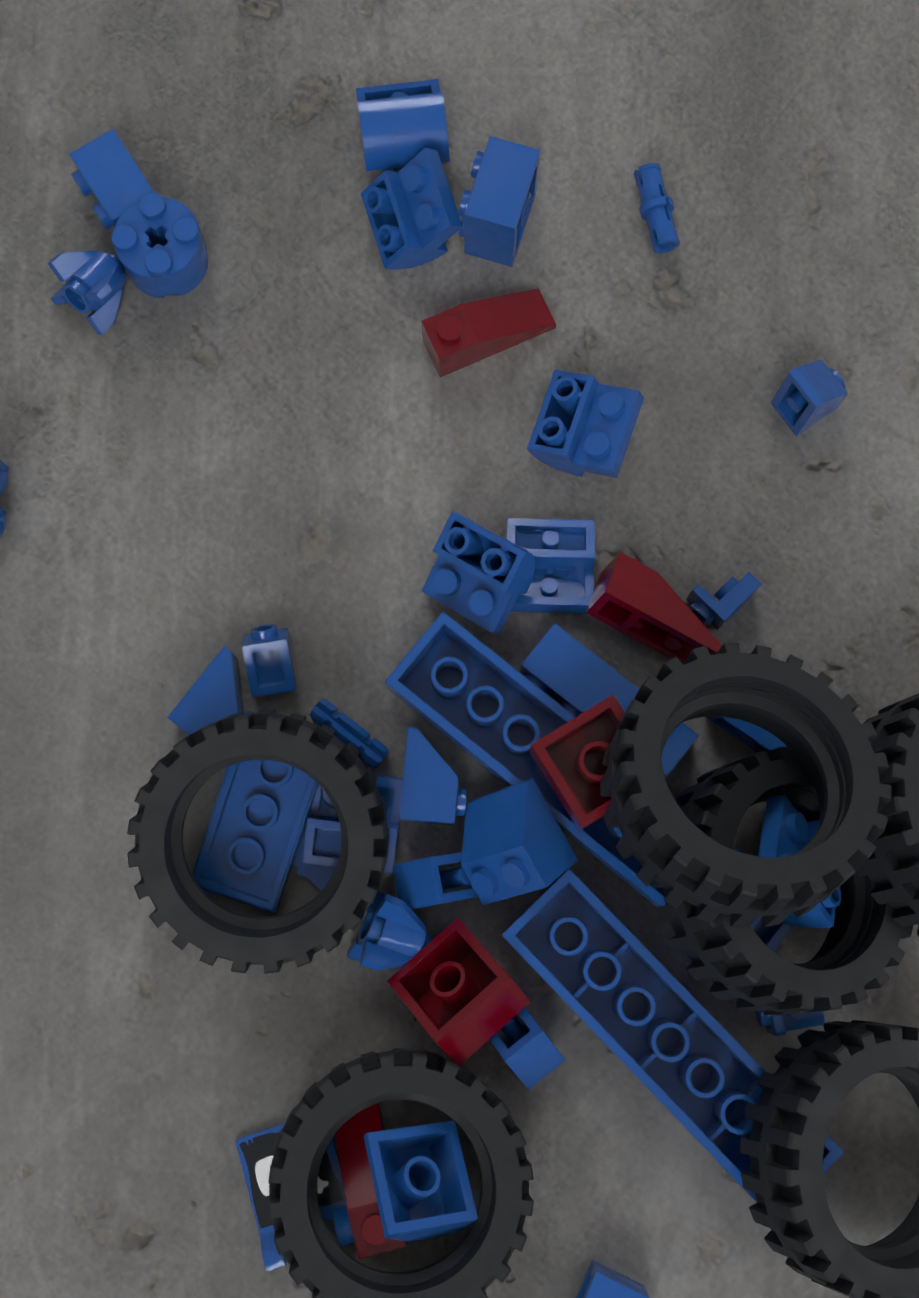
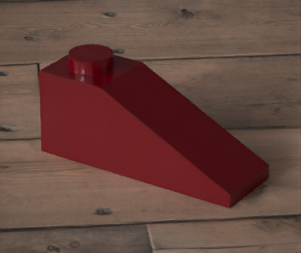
M539 288L463 303L421 321L423 342L439 377L455 372L556 328V323Z
M619 552L600 573L586 614L670 659L677 657L682 664L692 649L706 646L710 655H716L722 645L658 572L643 565L638 560Z
M379 1103L356 1113L335 1133L347 1211L359 1259L405 1248L408 1243L407 1241L384 1238L364 1140L366 1133L386 1130Z

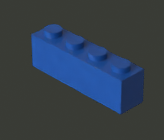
M555 623L521 664L520 673L544 693H547L560 703L574 717L579 716L612 694L624 712H626L639 690L633 683ZM683 722L670 734L663 748L661 762L663 772L666 775L665 779L699 737L696 732Z

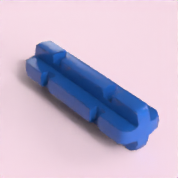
M322 698L311 710L310 717L320 726L325 724L335 730L333 735L346 745L351 743L362 754L361 758L377 768L389 753L388 748L376 738L372 740L370 733L345 713L339 714L337 707L327 699Z

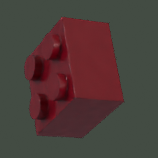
M613 694L536 741L529 749L530 754L579 831L603 817L605 810L612 800L611 797L600 796V781L608 768L602 762L613 734L625 714Z
M458 917L387 980L436 1044L459 1066L531 1002Z

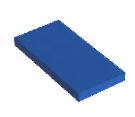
M245 711V714L254 713V712ZM249 760L228 766L192 872L200 887L206 891L275 914L278 911L319 784L300 769L278 761Z

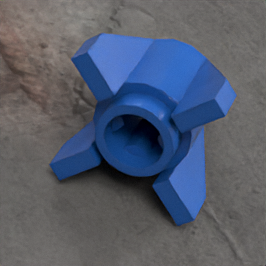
M100 250L58 253L47 263L60 282L66 281V284L51 297L55 305L69 303L75 310L83 314H87L91 310L92 312L86 319L98 335H103L114 325L123 287L126 284L125 269L115 255Z
M378 891L373 903H370L366 909L367 914L362 922L359 936L355 938L348 948L347 957L360 961V965L376 971L403 967L430 943L431 935L426 933V922L421 921L403 900Z

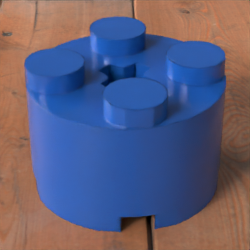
M148 193L143 195L139 201L129 206L119 217L111 239L117 256L130 280L140 291L155 298H164L163 295L173 294L181 296L192 291L202 281L208 267L207 246L198 222L188 207L175 199L162 197L157 193Z

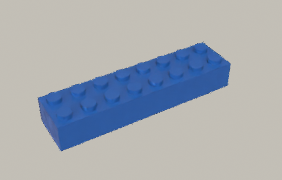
M567 869L501 935L743 1188L741 1173L750 1171V1157L740 1153L741 1137L750 1138L753 1124L752 1119L744 1116L748 1102L758 1105L764 1090L757 1086L756 1083L761 1074L766 1071L570 869ZM828 1135L823 1152V1174L844 1153ZM744 1189L757 1203L755 1193Z

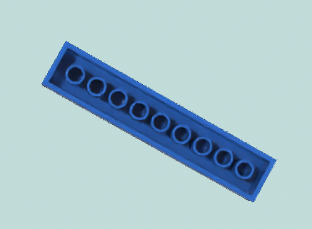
M442 612L385 680L387 689L507 787L533 778L562 832L657 908L658 906L665 905L663 888H653V881L646 887L636 876L642 866L634 855L623 859L617 850L616 845L622 837L619 826L607 828L603 816L579 831L529 752L533 743L575 717L446 613ZM673 796L678 806L682 807V804ZM733 844V850L744 853ZM758 916L750 924L757 936L773 952L793 927V925L784 922L779 925L765 927L762 916Z

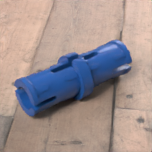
M657 163L642 165L639 167V170L634 171V178L642 203L639 209L642 219L647 222L653 251L655 253H667L680 245L672 216V211L674 210L671 197H667L660 165Z

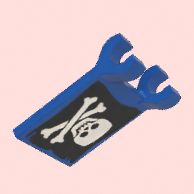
M285 1123L235 1140L260 1234L261 1251L266 1271L285 1266L288 1263L284 1254L279 1255L274 1242L275 1231L272 1219H269L267 1204L269 1199L268 1179L270 1166L278 1138ZM332 1137L321 1160L317 1179V1195L323 1220L334 1219L340 1246L355 1241L347 1211L339 1156Z

